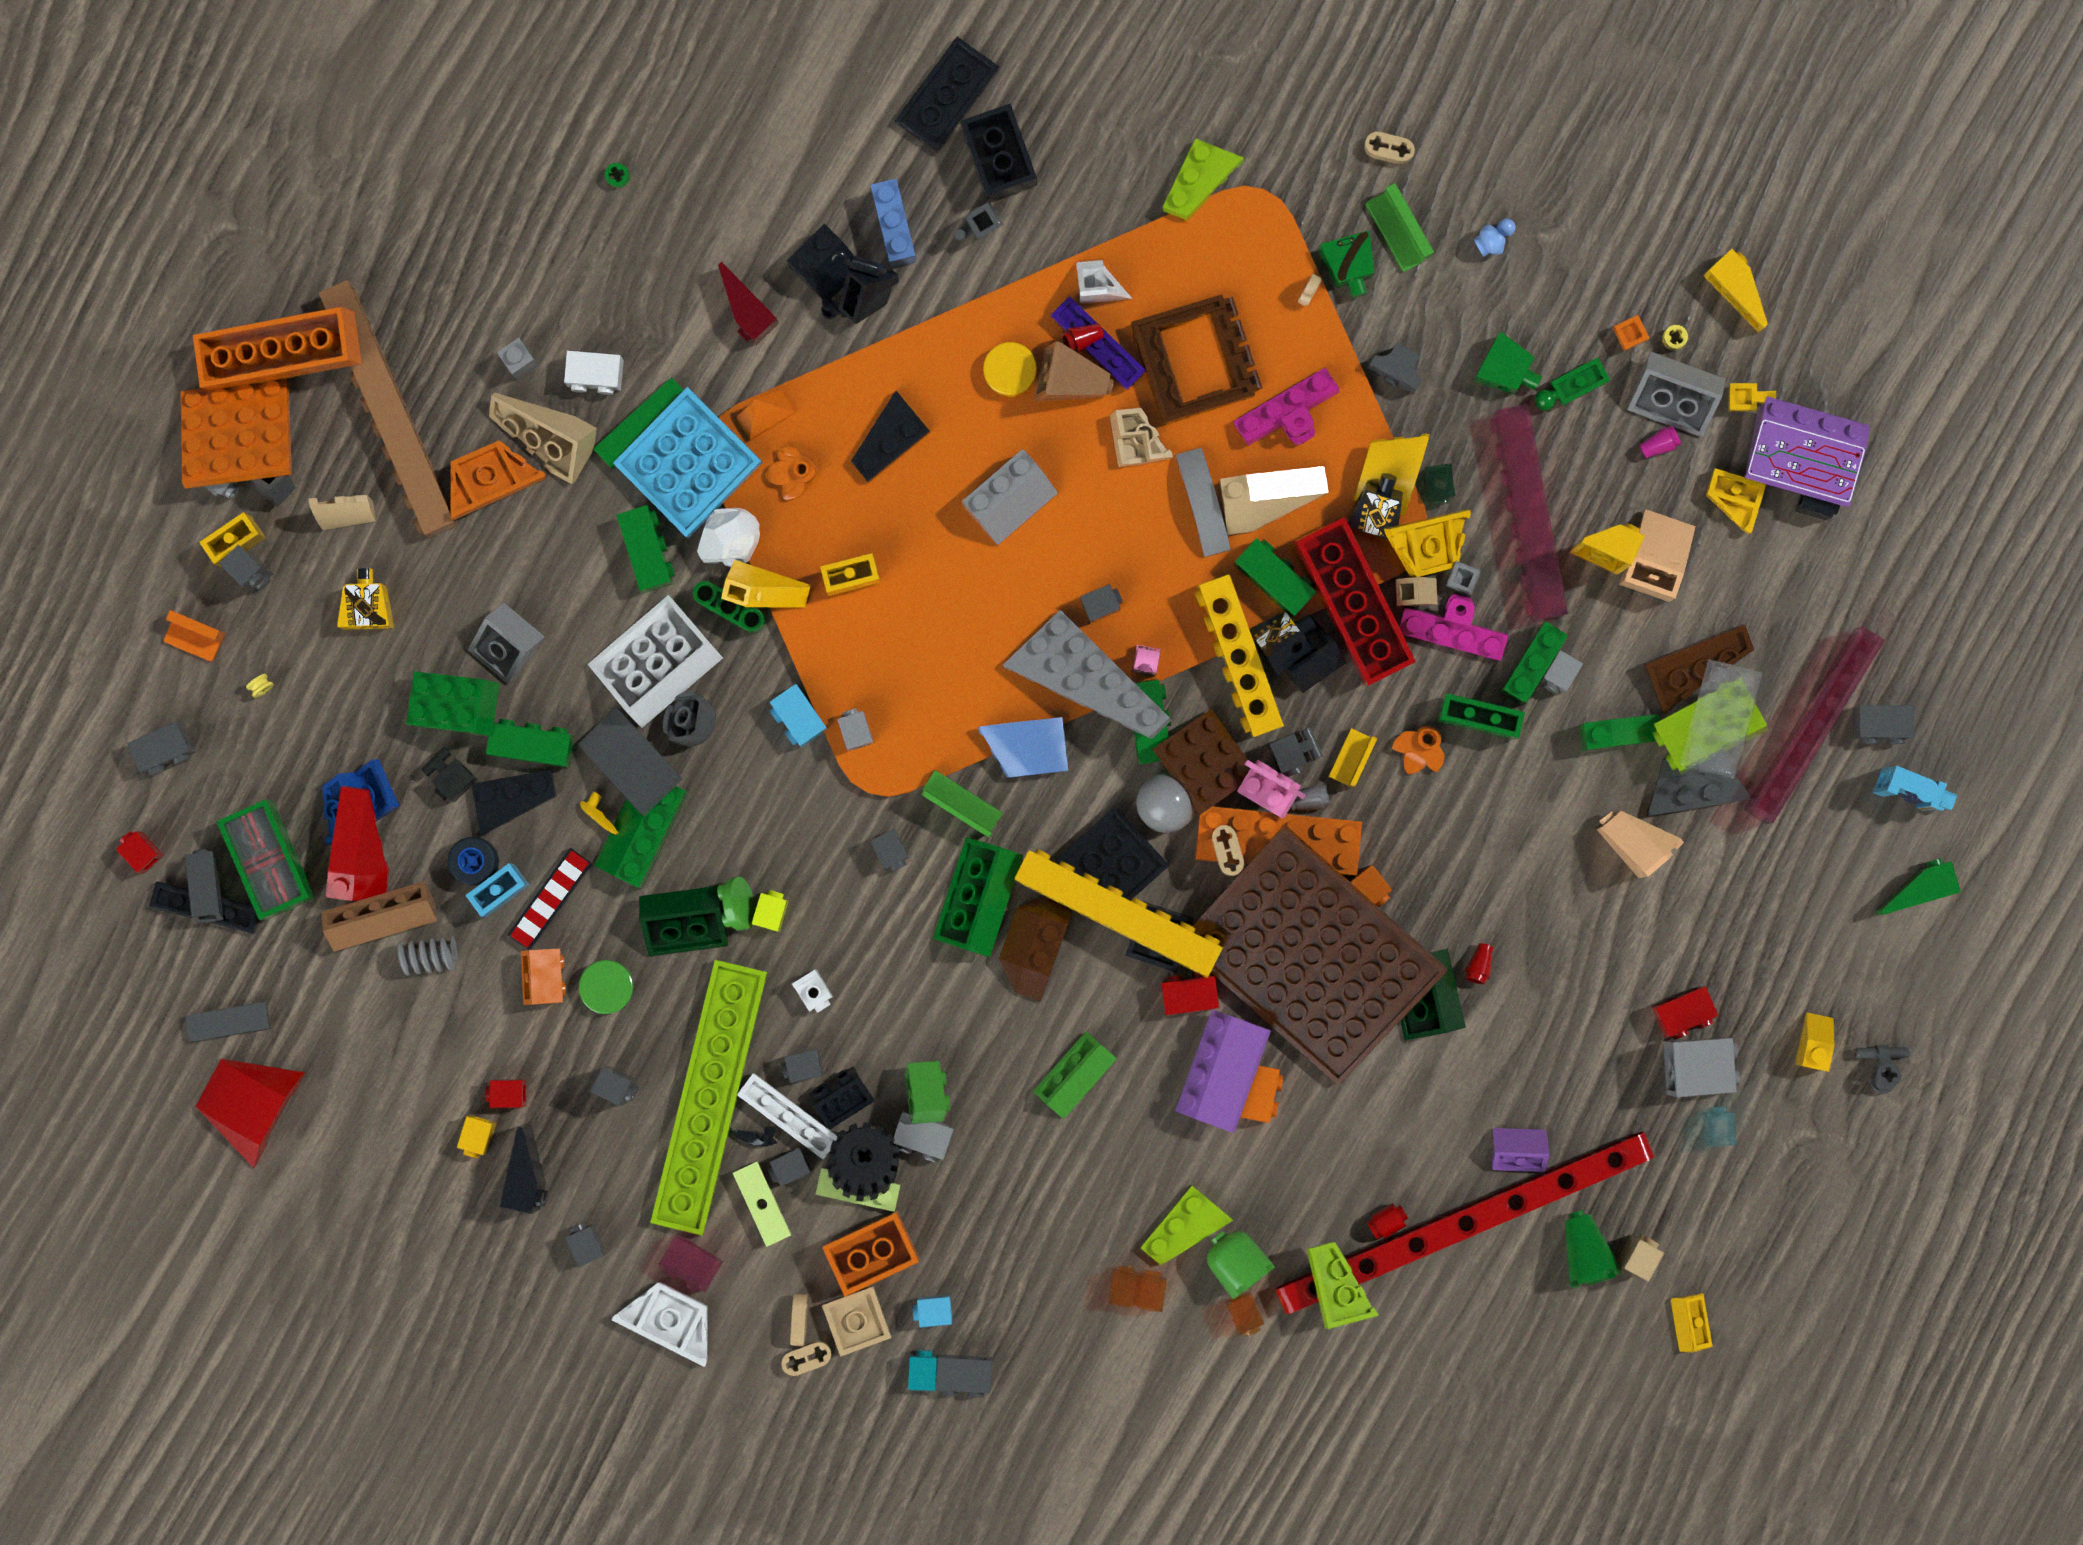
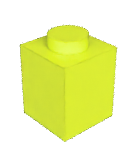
M768 890L767 894L761 893L752 924L780 932L789 902L783 899L784 894Z

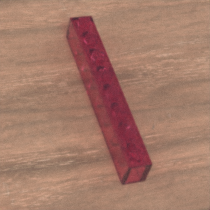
M1529 405L1496 410L1493 414L1494 418L1490 419L1492 433L1497 434L1499 443L1495 444L1497 459L1502 460L1503 470H1500L1501 483L1503 486H1507L1508 496H1505L1507 512H1512L1513 522L1510 523L1512 538H1516L1518 548L1515 549V558L1517 564H1521L1523 575H1520V584L1522 590H1526L1528 601H1525L1527 617L1531 616L1532 623L1566 616L1568 612Z
M1863 626L1853 630L1745 806V812L1765 824L1774 823L1883 645L1884 639Z

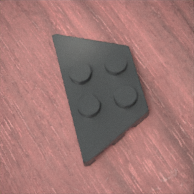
M1721 755L1709 759L1681 774L1678 768L1672 770L1667 759H1663L1659 769L1658 780L1653 789L1652 800L1647 809V816L1751 799L1739 779L1735 778L1736 775Z

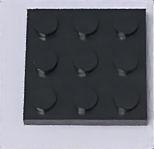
M1116 806L1056 859L1058 863L1063 861L1075 868L1073 872L1082 877L1084 873H1087L1099 880L1098 885L1106 889L1109 885L1123 892L1121 897L1129 901L1170 866Z

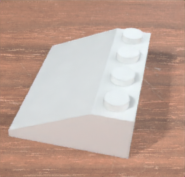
M668 595L589 662L588 666L624 710L643 728L672 703L677 695L686 691L722 660L723 657Z

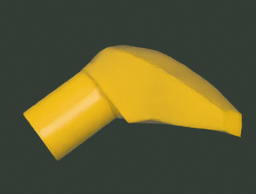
M593 791L587 802H580L582 810L604 829L617 835L618 831L613 824L605 818L603 812L596 809L602 796Z

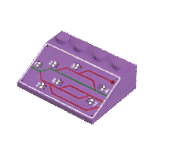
M1767 396L1756 416L1745 478L1849 507L1867 448L1870 425Z

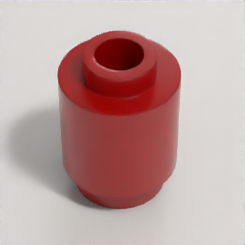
M1391 1203L1371 1215L1372 1218L1366 1222L1375 1238L1379 1240L1382 1237L1386 1239L1406 1227L1407 1225L1404 1221L1409 1218L1401 1205L1395 1207L1394 1203Z

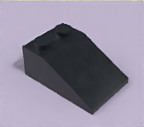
M523 1124L517 1126L500 1207L532 1214L540 1210L541 1206L546 1205L548 1190H545L546 1182L532 1125Z

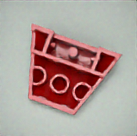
M221 1059L195 1107L255 1168L267 1146L266 1142L306 1072Z

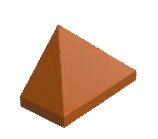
M779 390L755 399L736 419L751 441L795 412L783 392Z

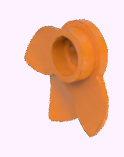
M782 447L777 450L779 461L773 463L767 469L765 477L771 483L782 485L783 500H792L803 494L806 483L812 481L816 476L817 466L813 459L802 456L796 448ZM804 464L806 472L801 474L799 468Z
M1423 726L1416 732L1405 731L1395 739L1392 745L1393 750L1404 753L1403 764L1407 774L1417 773L1426 765L1431 770L1438 772L1444 763L1445 756L1440 747L1441 734L1433 726ZM1425 734L1431 735L1432 742L1430 744L1423 742Z

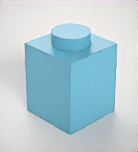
M950 1294L918 1297L917 1304L913 1305L914 1321H919V1327L952 1324Z

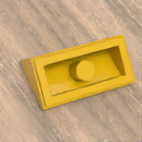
M1704 1293L1671 1298L1679 1351L1695 1352L1713 1347Z

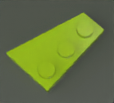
M1195 138L1163 205V211L1188 221L1209 199L1210 194L1219 185H1222L1236 168H1239L1244 163V157Z
M1191 1185L1140 1248L1157 1263L1163 1265L1229 1224L1233 1219Z
M1335 1242L1307 1248L1326 1329L1379 1316L1366 1298L1365 1291L1362 1286H1359L1349 1264Z

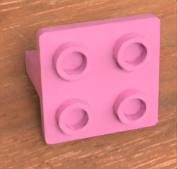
M1249 760L1246 761L1245 765L1250 770L1237 792L1284 819L1296 797L1304 799L1306 796L1299 791L1301 785L1282 773H1278L1259 760L1255 764Z

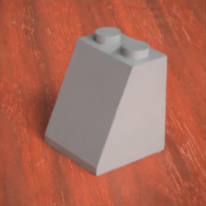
M1733 1038L1663 1041L1666 1095L1686 1097L1736 1092V1086L1740 1085L1739 1071L1735 1070L1734 1059L1738 1058V1047L1736 1043H1733Z

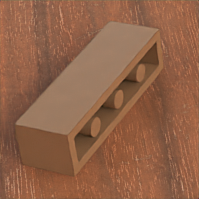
M425 881L321 912L322 929L334 952L437 921L436 904Z

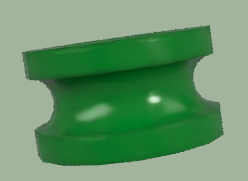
M612 163L605 170V179L611 186L622 188L630 181V172L623 164ZM618 169L620 172H624V176H621L622 180L620 182H617L615 179H611V175H614L613 170Z

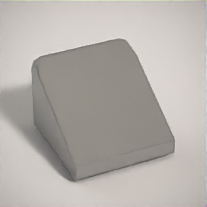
M1455 561L1446 586L1471 597L1481 570Z

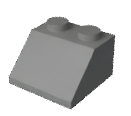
M503 603L485 617L468 651L509 684L536 653L544 636L508 605Z

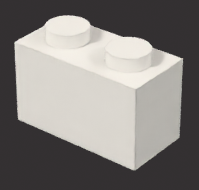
M567 351L564 383L571 387V391L585 393L587 389H597L599 394L613 395L614 391H621L624 360L620 355Z

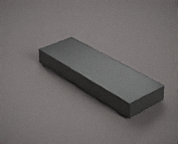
M267 1002L185 1016L189 1042L271 1028Z

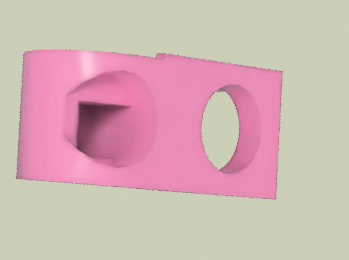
M1137 645L1131 672L1155 676L1161 649Z

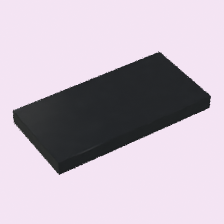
M957 36L895 119V123L936 153H939L960 124V121L964 119L998 73L1000 67Z

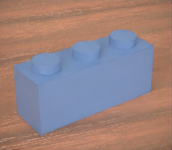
M897 179L872 184L871 189L890 267L895 268L916 263V256Z

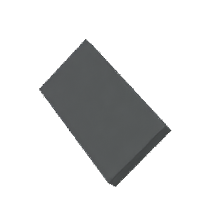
M615 708L578 743L579 747L643 816L683 780L618 708Z

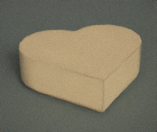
M1313 273L1311 274L1297 301L1298 303L1308 306L1322 280L1321 277Z

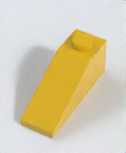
M1731 249L1703 276L1759 333L1768 323L1752 271L1747 265L1748 261L1745 256Z

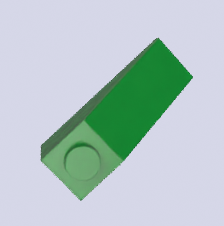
M1659 714L1580 724L1579 732L1582 752L1657 742L1652 733L1656 731L1654 724L1660 721Z
M1942 858L1926 862L1927 867L1916 871L1875 910L1876 914L1885 915L1961 893L1952 861L1943 862Z

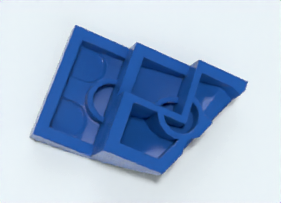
M379 759L370 760L354 773H339L322 786L325 803L324 819H328L329 836L325 837L327 845H332L342 786L369 789L376 821L399 807Z

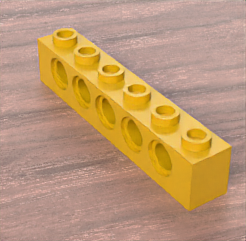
M1230 574L1197 585L1198 591L1194 592L1199 607H1205L1207 616L1204 617V622L1208 632H1214L1216 642H1213V647L1217 657H1223L1226 666L1222 668L1223 675L1227 683L1232 682L1235 692L1231 693L1235 707H1241L1244 717L1240 718L1244 732H1250L1252 737H1256L1283 727L1281 716ZM1218 598L1226 602V610L1221 614L1213 610V602ZM1228 623L1235 627V635L1231 639H1226L1222 635V628ZM1235 649H1241L1244 652L1245 657L1240 664H1235L1231 660V653ZM1245 674H1250L1253 677L1254 682L1249 689H1243L1240 685V679ZM1258 699L1262 702L1263 707L1260 713L1254 715L1249 710V704L1251 701Z

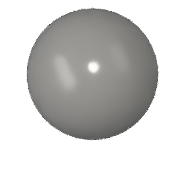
M1169 772L1158 773L1148 778L1140 787L1137 795L1136 805L1140 818L1148 827L1158 832L1171 833L1184 828L1192 820L1196 811L1184 787Z

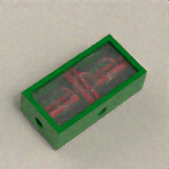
M265 799L216 821L259 920H269L316 899L273 800Z

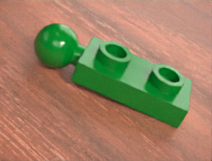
M1597 357L1551 381L1549 384L1553 390L1539 391L1534 397V404L1539 410L1548 411L1553 408L1555 401L1559 400L1563 407L1609 383L1611 380Z

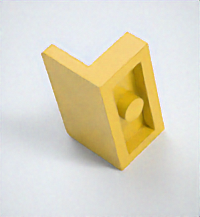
M1351 728L1328 777L1350 788H1354L1377 738L1374 736L1369 737Z

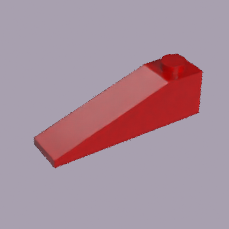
M349 786L341 787L328 868L326 897L357 901L386 893L388 890L389 867L384 858L382 839L379 838L375 822L377 819L369 789Z

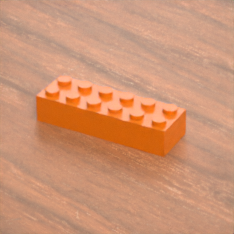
M343 307L193 335L200 388L207 390L239 387L245 384L252 385L362 364L355 311Z
M1212 806L1199 815L1194 860L1218 862L1212 843V833L1217 827L1227 825L1234 829L1244 865H1248L1285 824L1340 874L1357 876L1362 822L1286 814L1285 818L1282 819L1272 812ZM1220 830V835L1216 839L1218 842H1223L1225 850L1229 849L1228 840L1232 836L1230 833L1226 834L1224 830ZM1226 852L1228 861L1225 863L1239 864L1238 859L1233 860L1231 852Z

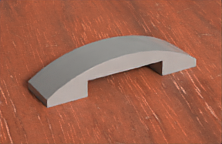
M1202 448L1176 454V460L1185 484L1204 557L1230 551L1222 513Z

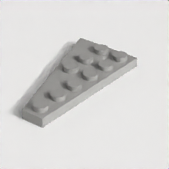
M1061 610L1003 664L1005 669L1022 675L1026 679L1036 682L1084 707H1088L1104 717H1109L1150 739H1153L1171 721Z

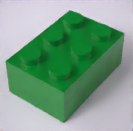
M414 671L406 725L492 736L500 683L477 678Z

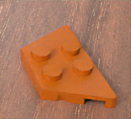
M500 440L451 461L450 509L452 521L545 480V473L529 465L525 458L513 453Z

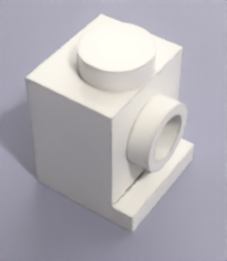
M813 970L792 984L809 1011L815 1009L818 1013L831 1005L829 999L833 998V995L817 970ZM813 987L819 992L816 998L809 996V990Z

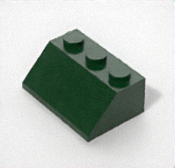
M718 886L639 896V920L648 956L728 946L727 929L722 921V913L724 912L723 902L718 897Z
M1448 948L1430 952L1448 970L1400 1021L1405 1040L1439 1035L1466 1028Z

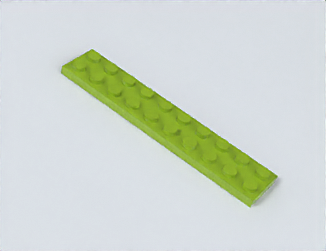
M720 960L714 961L650 1222L652 1224L704 1235L768 972Z

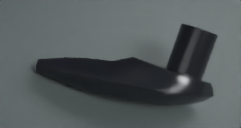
M731 1127L729 1133L751 1145L767 1147L777 1143L773 1138L775 1130L772 1127L765 1128L764 1133L737 1130Z

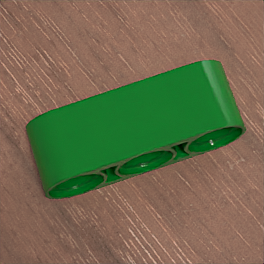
M701 581L694 587L693 597L702 607L748 633L756 634L764 629L766 620L762 612L757 608L736 604V610L732 614H725L723 612V605L727 600L721 599L722 588L708 581ZM704 588H711L713 590V596L708 601H702L699 596ZM750 614H757L759 616V624L755 627H748L746 625V618Z

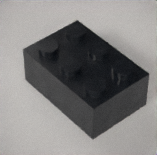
M1011 103L960 121L961 131L987 202L1037 186V176Z

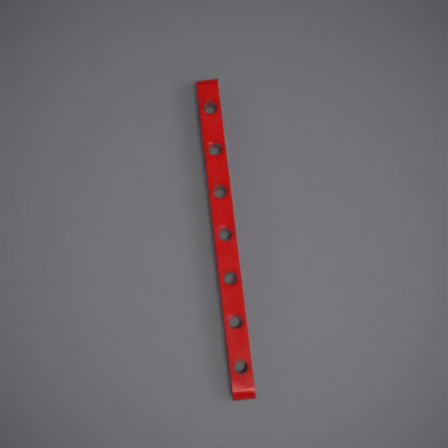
M1638 1132L1349 1255L1345 1259L1352 1270L1353 1276L1360 1285L1653 1159L1655 1155L1645 1132ZM1612 1152H1617L1620 1157L1619 1163L1616 1166L1608 1164V1156ZM1568 1173L1570 1183L1562 1188L1558 1184V1178L1561 1174ZM1518 1194L1521 1198V1204L1519 1207L1512 1209L1508 1205V1200L1510 1196ZM1462 1216H1470L1471 1226L1466 1230H1461L1458 1225L1459 1219ZM1413 1237H1420L1422 1240V1246L1417 1251L1409 1249V1241ZM1364 1258L1371 1259L1373 1263L1371 1270L1368 1272H1361L1359 1270V1263ZM1312 1272L1275 1288V1292L1286 1315L1319 1302L1317 1293L1309 1291V1284L1314 1280Z

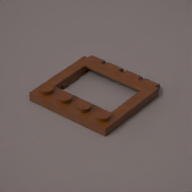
M1221 294L1130 323L1163 425L1255 396L1254 391L1263 388L1257 370L1247 372V368L1255 366L1249 345L1239 347V343L1247 341L1241 320L1232 322L1230 318L1239 315L1233 297L1224 299ZM1210 314L1234 388L1224 391L1223 389L1183 403L1160 329Z

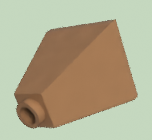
M1056 341L1044 348L1034 401L1101 398L1106 394L1110 395L1113 388V379H1110V373L1063 343Z

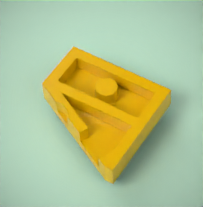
M1715 468L1712 471L1706 496L1745 533L1751 534L1766 484Z

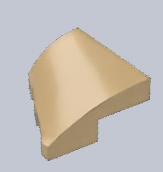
M1142 408L1115 410L1110 415L1118 467L1158 462L1173 457L1171 450L1167 451L1158 438L1160 435L1158 431L1149 424L1148 417Z
M368 495L338 496L324 502H318L317 498L309 499L311 511L323 530L376 521L373 500Z

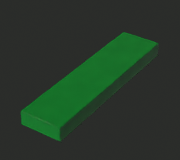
M671 377L594 447V451L611 469L615 468L616 466L613 462L684 390Z

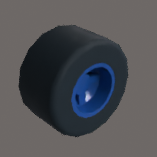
M467 837L460 839L452 846L448 854L447 863L450 873L456 880L463 884L480 885L497 872L499 857L497 850L490 842L482 838Z

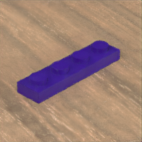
M1070 296L1051 314V318L1066 332L1068 328L1097 323ZM1102 328L1104 338L1096 341L1084 350L1127 391L1146 370Z

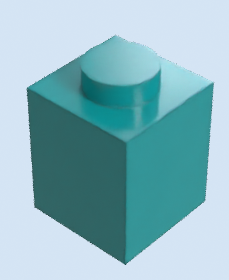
M917 1349L916 1354H910L908 1390H936L938 1355H933L932 1350Z

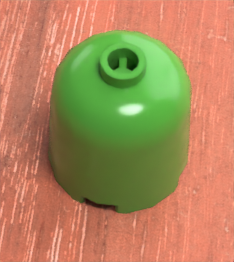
M1223 1231L1211 1240L1214 1246L1208 1251L1207 1263L1232 1300L1244 1293L1258 1282L1260 1278L1275 1268L1273 1263L1246 1232L1233 1231L1227 1235Z

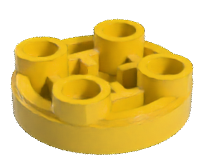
M1016 342L1001 343L987 354L983 366L984 377L989 387L996 393L1003 396L1016 397L1026 392L1034 383L1037 374L1036 360L1031 351L1022 344Z

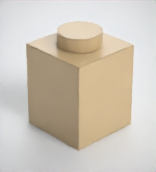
M1412 577L1396 579L1397 606L1420 607L1438 605L1436 578Z

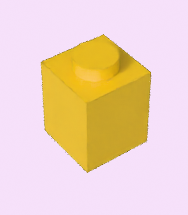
M473 1115L466 1116L457 1148L463 1149L464 1155L474 1158L487 1154L497 1122Z

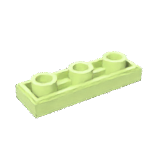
M757 1161L733 1172L766 1247L791 1236L792 1234L759 1162ZM759 1199L766 1200V1208L758 1206Z

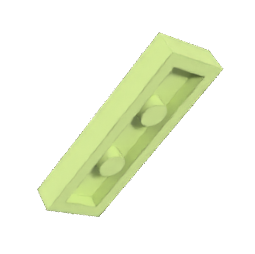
M821 1168L816 1195L895 1212L901 1184L891 1183L889 1190L885 1194L880 1192L877 1199L870 1200V1197L866 1196L863 1201H856L857 1196L850 1195L847 1198L843 1196L841 1188L836 1190L833 1186V1179L829 1178L828 1169Z

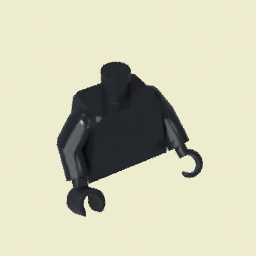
M837 251L831 256L832 263H835L834 258L836 256H841L844 258L843 264H847L849 270L846 275L839 305L836 306L832 298H824L821 301L823 306L821 311L826 319H833L837 314H840L841 317L849 318L857 324L888 303L891 289L899 283V278L895 271H888L879 262L855 256L847 258L844 252Z

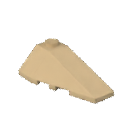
M498 393L491 395L489 417L512 438L517 436L527 445L525 449L531 455L536 454L545 462L544 467L550 473L573 484L594 450L597 428L576 416Z
M1324 466L1222 478L1219 481L1227 536L1254 532L1297 508L1328 494Z

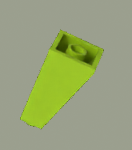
M1742 678L1655 723L1656 731L1652 734L1659 747L1665 744L1669 752L1665 758L1671 769L1675 770L1678 768L1681 774L1767 732L1768 726Z

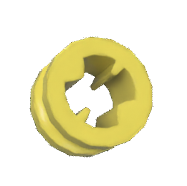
M1680 325L1670 326L1662 335L1663 345L1671 351L1681 349L1688 340L1686 329ZM1669 332L1672 334L1678 332L1680 334L1678 339L1681 343L1679 344L1678 341L1675 344L1671 343L1672 337L1669 335Z
M266 673L256 677L246 686L248 690L253 691V698L262 696L274 686L273 682H268V675Z

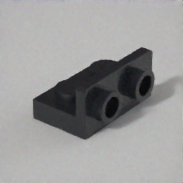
M854 1067L842 1070L833 1080L817 1086L809 1094L813 1107L829 1130L875 1101Z

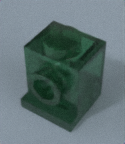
M1452 463L1429 466L1422 470L1426 501H1434V505L1450 503V499L1456 496ZM1436 481H1444L1445 488L1439 489L1436 486Z

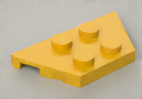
M1455 511L1384 529L1387 538L1410 577H1420L1452 569L1455 561H1460V550L1466 534L1462 533L1465 518H1470L1471 511Z

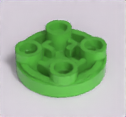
M743 877L729 878L725 884L719 885L717 890L718 897L723 902V924L725 927H733L737 931L748 930L753 925L752 921L755 914V903L751 888Z
M601 960L591 964L582 973L579 981V993L582 1001L589 1009L597 1013L611 1014L625 1008L633 995L634 983L631 973L626 967L616 961Z

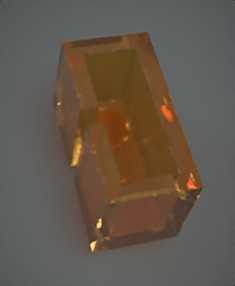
M1119 1266L1118 1270H1112L1108 1304L1131 1308L1138 1306V1309L1162 1312L1167 1279L1161 1276L1162 1272L1146 1270L1145 1274L1136 1273L1133 1267Z

